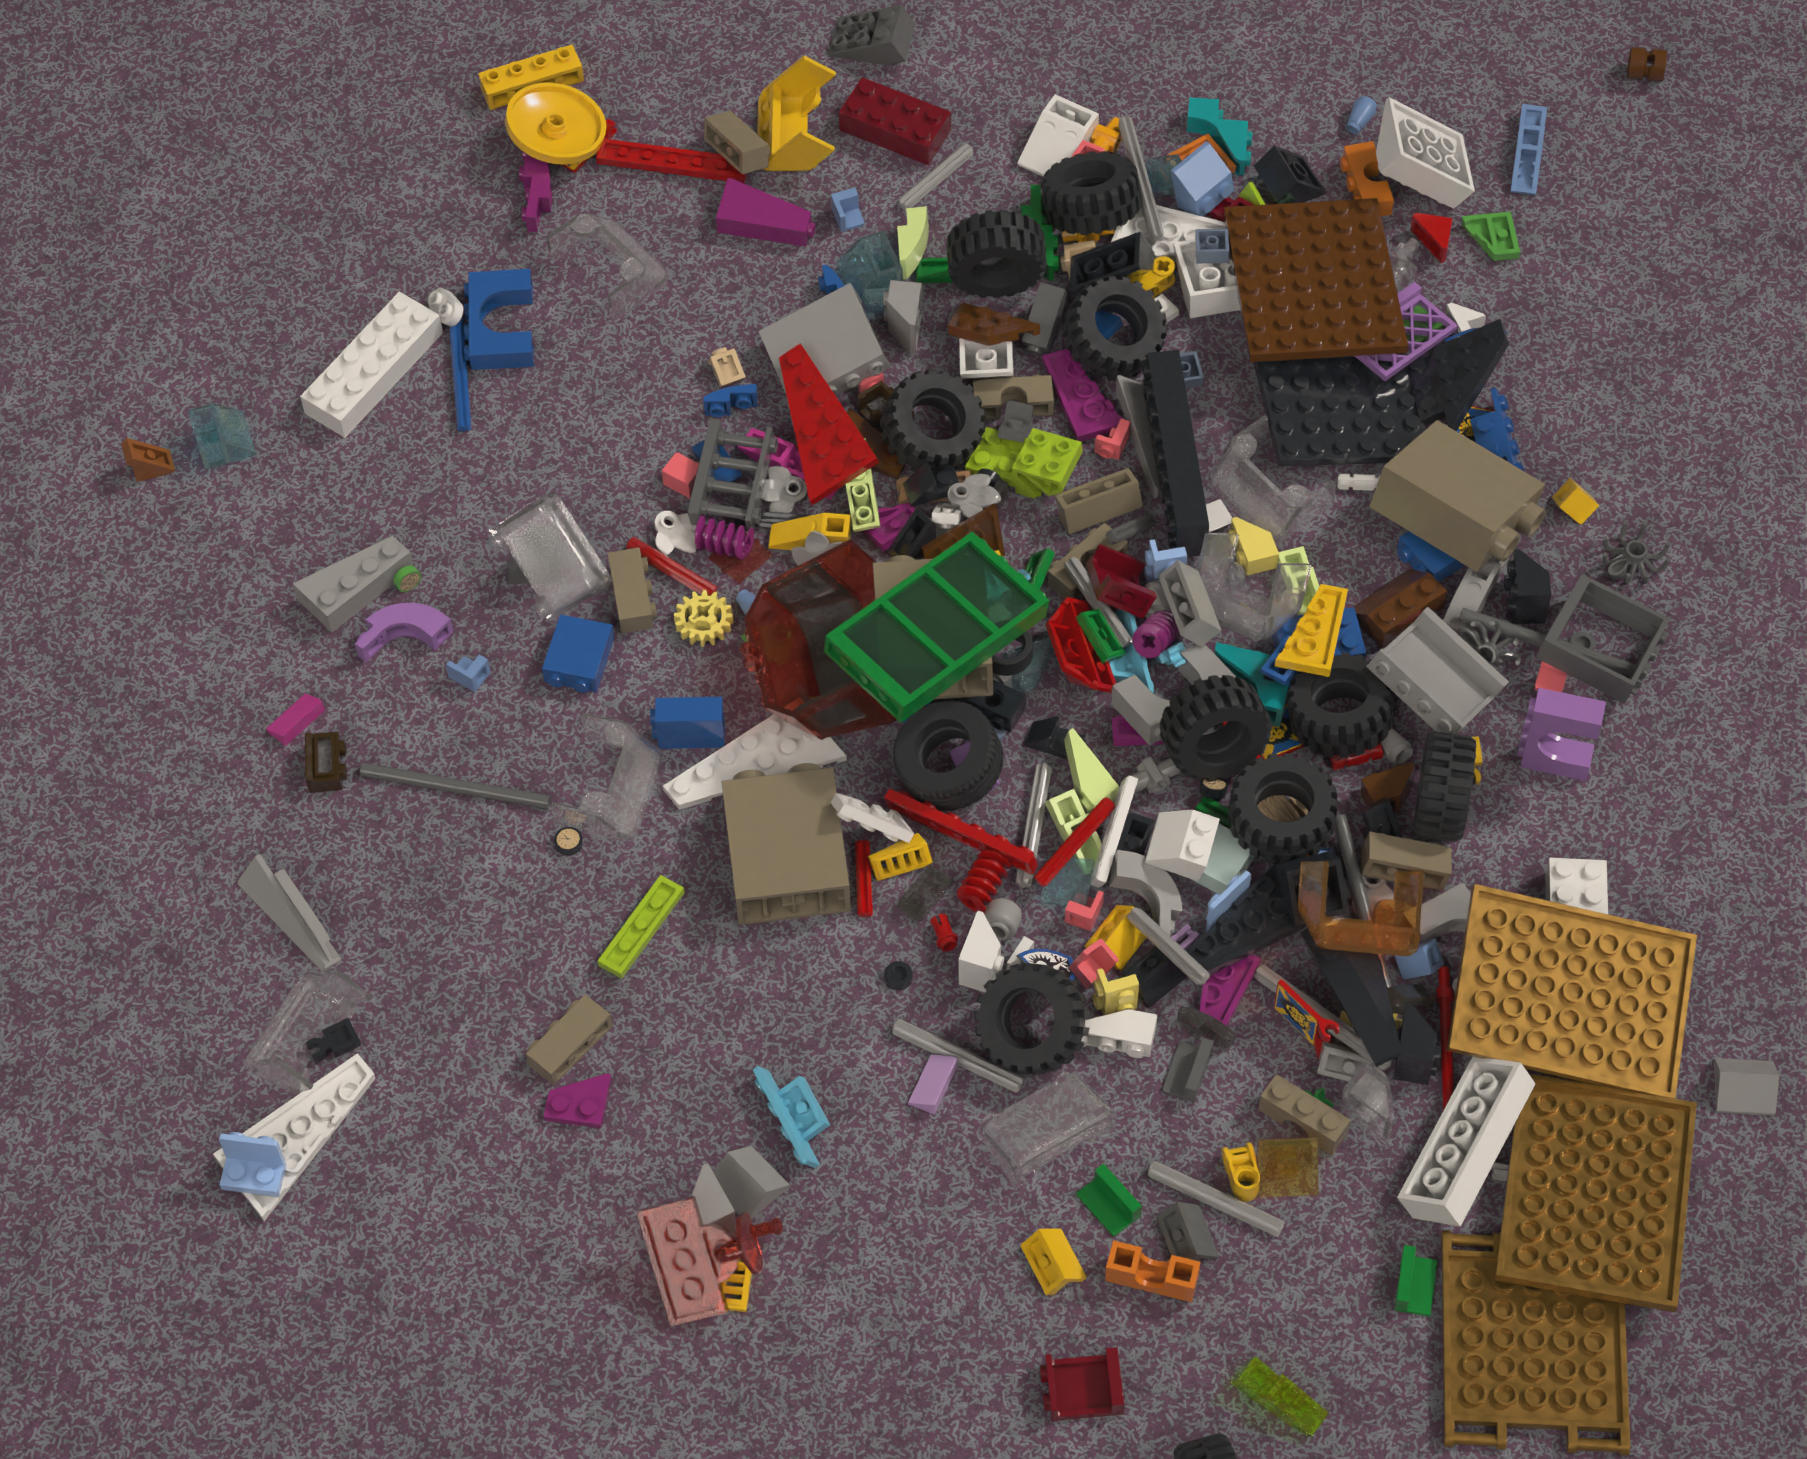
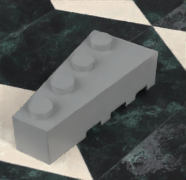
M391 536L293 583L297 600L328 630L333 632L394 584L393 579L397 571L408 565L413 566L410 551L395 537Z

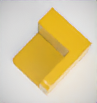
M1571 478L1552 496L1556 504L1579 524H1583L1599 507L1596 500Z

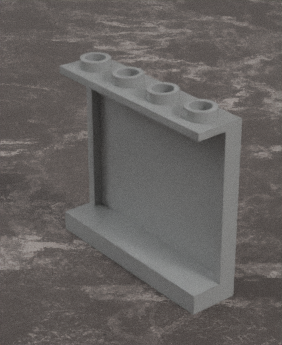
M851 283L759 331L785 393L786 390L778 357L800 343L835 396L849 388L858 386L862 380L879 375L885 369L891 367L861 305L862 301Z
M1429 607L1385 649H1381L1366 666L1435 731L1458 734L1509 683L1507 679Z

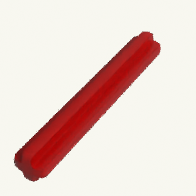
M632 537L627 542L626 550L640 548L641 558L647 557L648 564L698 594L702 595L703 590L707 591V596L717 592L716 585L636 537Z
M1103 798L1037 872L1034 879L1042 887L1047 886L1115 809L1116 805L1109 798Z

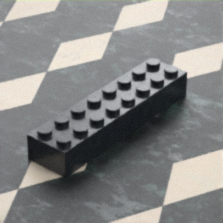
M1179 350L1147 353V364H1143L1144 379H1142L1143 394L1147 395L1148 400L1146 401L1147 417L1150 416L1151 418L1149 429L1150 436L1154 438L1155 442L1153 444L1154 460H1158L1159 465L1157 466V479L1162 484L1160 496L1161 502L1165 504L1166 508L1164 510L1165 526H1169L1168 545L1169 548L1174 549L1185 547L1187 557L1208 555L1209 520Z

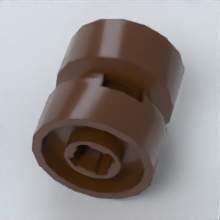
M1631 46L1627 66V79L1641 80L1643 77H1647L1648 81L1663 82L1667 49L1652 48L1648 52L1645 47Z

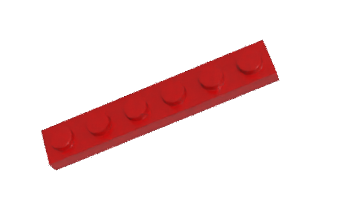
M605 138L596 156L597 164L712 180L727 181L730 178L745 184L747 173L741 174L723 156L717 153Z
M889 788L884 796L888 809L898 811L904 817L978 851L987 849L999 852L1010 861L1013 867L1033 875L1038 867L1034 852L1023 845L1017 847L1010 844L1008 839L999 834L993 836L986 833L981 826L975 823H971V825L964 823L957 815L951 812H947V814L940 812L933 804L927 801H923V803L916 801L905 791L900 790L897 792Z

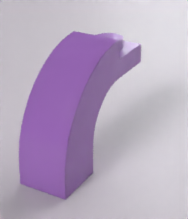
M399 603L390 605L376 611L366 619L368 631L363 632L358 637L355 646L358 657L364 662L373 657L386 643L403 636L418 638L436 650L453 633L451 619L439 610L424 604Z

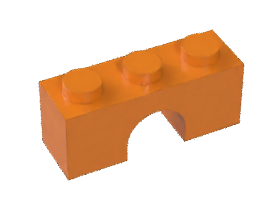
M1374 141L1344 146L1343 157H1340L1339 163L1341 171L1347 174L1346 185L1348 191L1353 192V200L1377 198L1381 217L1392 215L1394 199L1388 181L1375 182L1367 179L1368 177L1378 176L1379 173Z
M1113 1240L1106 1265L1105 1281L1192 1303L1201 1262L1171 1255L1169 1261H1157L1146 1257L1142 1253V1247Z

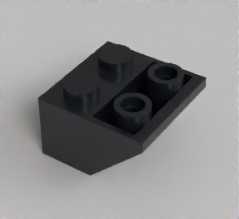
M1515 549L1512 560L1507 561V575H1504V591H1509V598L1506 599V613L1511 614L1512 624H1545L1551 599L1549 572L1520 549Z

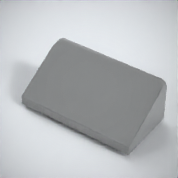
M1328 1042L1322 1043L1317 1074L1373 1088L1378 1067L1351 1048Z

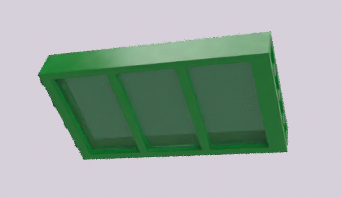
M970 532L828 633L825 638L824 652L902 723L1044 619L1047 615L1049 600L1041 590H1037L1030 584L1022 573H1018L1011 567L1003 556L993 551L984 539Z

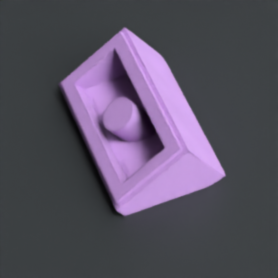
M931 1054L908 1105L935 1115L958 1067V1058Z

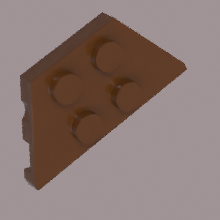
M964 302L960 304L948 324V335L986 346L1018 340L1019 333L1022 332L1030 333L1033 336L1040 334V324L1013 317L1006 312L992 311L989 307H978Z

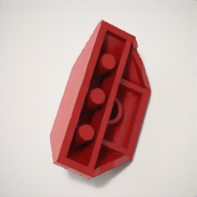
M1067 597L1045 624L1060 668L1071 683L1112 693V686L1116 684L1109 661L1102 663L1076 620L1080 613L1090 611L1087 601Z

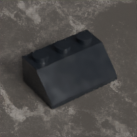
M1140 231L1071 257L1069 292L1071 295H1078L1093 280L1098 278L1104 280L1106 276H1116V280H1119L1121 276L1132 278L1154 270V251Z

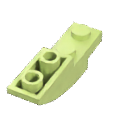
M870 468L846 483L854 532L880 527L872 469Z

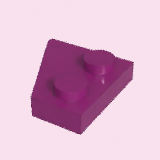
M910 503L896 505L893 508L878 509L880 527L863 530L862 532L884 552L891 546L915 508L911 507Z
M606 1073L549 1090L543 1116L544 1121L602 1128L612 1080L611 1074Z

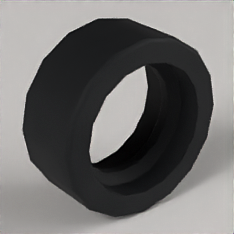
M1008 621L996 623L995 625L1000 629L1005 624H1007ZM1028 630L1015 639L1023 645V651L1018 656L1008 659L998 658L995 655L992 656L993 673L1003 676L1016 675L1029 666L1033 657V642Z

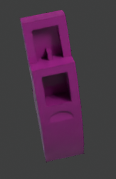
M522 152V159L525 162L524 166L519 168V181H523L524 191H526L525 199L528 202L527 207L522 209V222H526L528 232H538L541 212L551 213L552 188L547 162L535 159Z

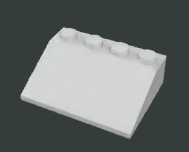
M1390 97L1387 98L1376 150L1380 173L1400 182L1404 186L1417 190L1422 195H1427L1437 200L1440 204H1445L1454 209L1475 192L1463 135Z
M1195 239L1174 242L1173 249L1183 297L1190 318L1240 310L1230 248L1229 263L1196 264Z

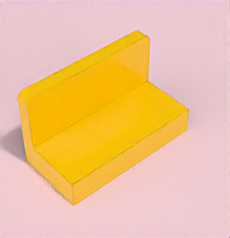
M1116 905L1085 945V948H1088L1101 938L1118 957L1119 961L1114 966L1118 970L1123 969L1147 938L1127 918V915L1134 906Z
M1038 1229L1020 1245L1046 1296L1056 1294L1069 1282H1083L1087 1278L1061 1229Z

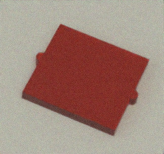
M754 539L750 553L743 560L738 559L736 556L729 557L726 553L720 555L716 551L708 559L717 565L723 574H728L737 583L741 584L772 557L773 554L760 544L759 539Z

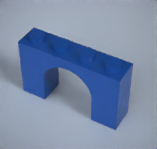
M514 269L469 272V283H464L465 298H469V303L464 304L465 319H469V324H464L465 340H469V345L464 346L465 361H470L472 370L534 367V344L531 331L501 333L492 331L483 324L486 315L495 308L506 305L533 304L531 270Z

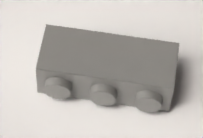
M1177 560L1158 576L1181 636L1202 647L1222 631L1199 571Z

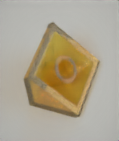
M1317 1137L1258 1140L1255 1157L1260 1174L1259 1197L1318 1195Z

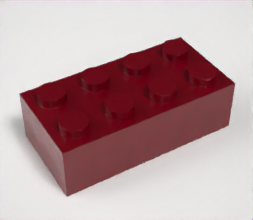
M861 77L839 111V129L842 132L929 166L951 132V111Z

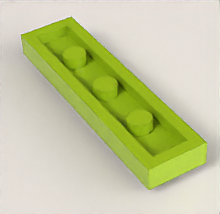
M660 875L598 959V966L623 979L684 895V887Z

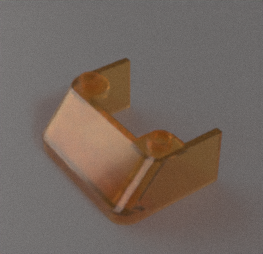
M1301 862L1298 910L1318 947L1327 950L1392 956H1411L1417 951L1420 938L1424 871H1395L1394 900L1382 899L1378 901L1373 908L1371 921L1325 916L1329 862Z

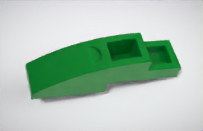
M1041 184L1031 185L1030 205H1021L1022 216L1025 214L1030 216L1041 226V230L1044 233L1047 268L1043 276L1048 281H1054V271H1059V257L1053 256V251H1058V235H1053L1052 225H1047V217L1042 215V210H1045L1043 195H1041Z

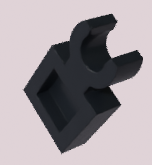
M349 1018L323 1029L324 1038H312L306 1042L308 1051L316 1047L320 1048L319 1052L312 1055L315 1063L323 1061L327 1053L331 1051L336 1058L361 1046V1042Z

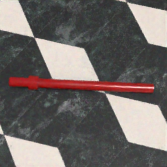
M1440 967L1438 969L1439 987L1436 989V1001L1439 1003L1443 1111L1454 1092L1453 1052L1446 1051L1451 1024V1002L1454 1001L1453 988L1450 987L1449 967Z

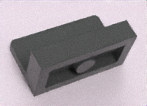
M1203 1038L1200 1047L1182 1041L1179 1042L1162 1091L1195 1103L1213 1053L1214 1041Z
M1176 1202L1156 1216L1171 1255L1195 1261L1200 1258L1215 1260L1219 1257L1199 1205Z

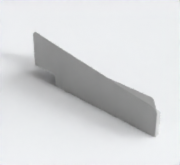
M1118 375L1116 379V394L1124 412L1123 418L1131 421L1130 437L1155 499L1160 495L1162 484L1157 479V466L1159 465L1158 460H1154L1153 444L1155 442L1154 438L1150 436L1149 422H1151L1150 416L1147 417L1142 384Z
M260 854L255 856L239 878L237 884L321 971H325L342 961L329 942L330 938L286 871L282 869L273 875Z

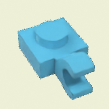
M1175 640L1155 659L1161 664H1173L1177 668L1186 663L1185 659L1180 655V652L1186 649L1181 641Z

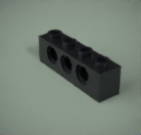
M993 680V695L936 699L941 702L954 700L970 704L987 717L993 728L1000 731L1006 730L1010 733L1026 709V694ZM989 704H997L998 706L991 707V706H988V705H989Z

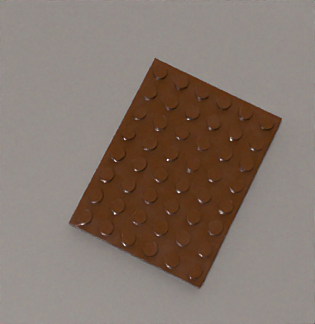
M1377 198L1224 207L1226 229H1228L1229 248L1250 362L1408 352V341Z

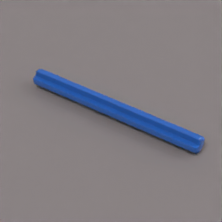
M462 314L460 321L455 326H449L457 430L460 432L471 430Z

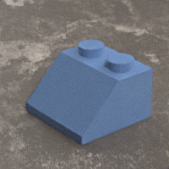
M1207 141L1171 170L1177 207L1187 213L1203 217L1234 191L1231 171Z

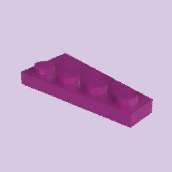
M1063 349L1042 355L1043 365L1047 374L1051 375L1053 388L1077 441L1082 442L1096 438L1097 435L1110 434L1113 427L1117 428L1120 419H1124L1123 416L1120 417L1117 414L1114 405L1109 399L1106 400L1096 383L1090 381L1086 376V371L1081 368L1082 366L1078 361L1075 362L1072 359V354L1069 350Z

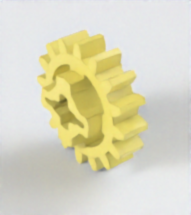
M703 590L701 596H698L695 591L692 592L693 598L691 599L684 596L683 605L677 604V613H674L676 631L681 632V638L684 640L689 637L691 645L696 641H700L701 647H704L705 641L715 645V638L717 637L720 640H724V632L730 633V624L733 623L731 605L726 604V598L722 597L718 600L717 592L707 596L706 590ZM688 614H690V616L688 617L689 621L686 622V617ZM721 614L722 617L720 622L718 623L717 620L719 619V615Z

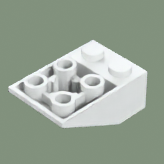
M1055 94L1042 111L1017 165L1044 176L1045 172L1056 162L1060 163L1066 157L1071 158L1082 140L1091 141L1094 129L1099 124V114Z

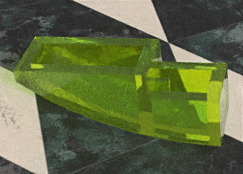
M1256 1356L1248 1359L1231 1381V1384L1251 1400L1309 1437L1314 1435L1329 1414L1284 1374L1277 1375Z

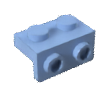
M1155 539L1149 540V550L1145 551L1147 566L1144 568L1146 582H1154V580L1159 579L1158 576L1177 560L1187 564L1185 547L1158 551Z

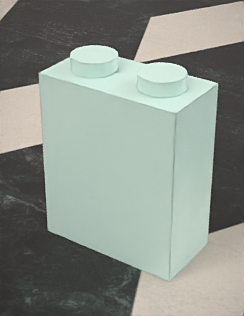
M1218 823L1207 866L1200 879L1193 881L1221 895L1227 889L1230 880L1236 875L1240 877L1248 869L1255 857L1250 855L1249 848L1244 850L1238 844V838L1233 837L1230 829Z

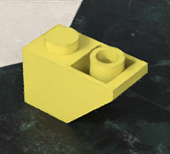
M1238 517L1231 518L1230 530H1227L1228 540L1231 546L1235 545L1238 566L1244 567L1246 575L1277 568L1279 553L1271 532Z

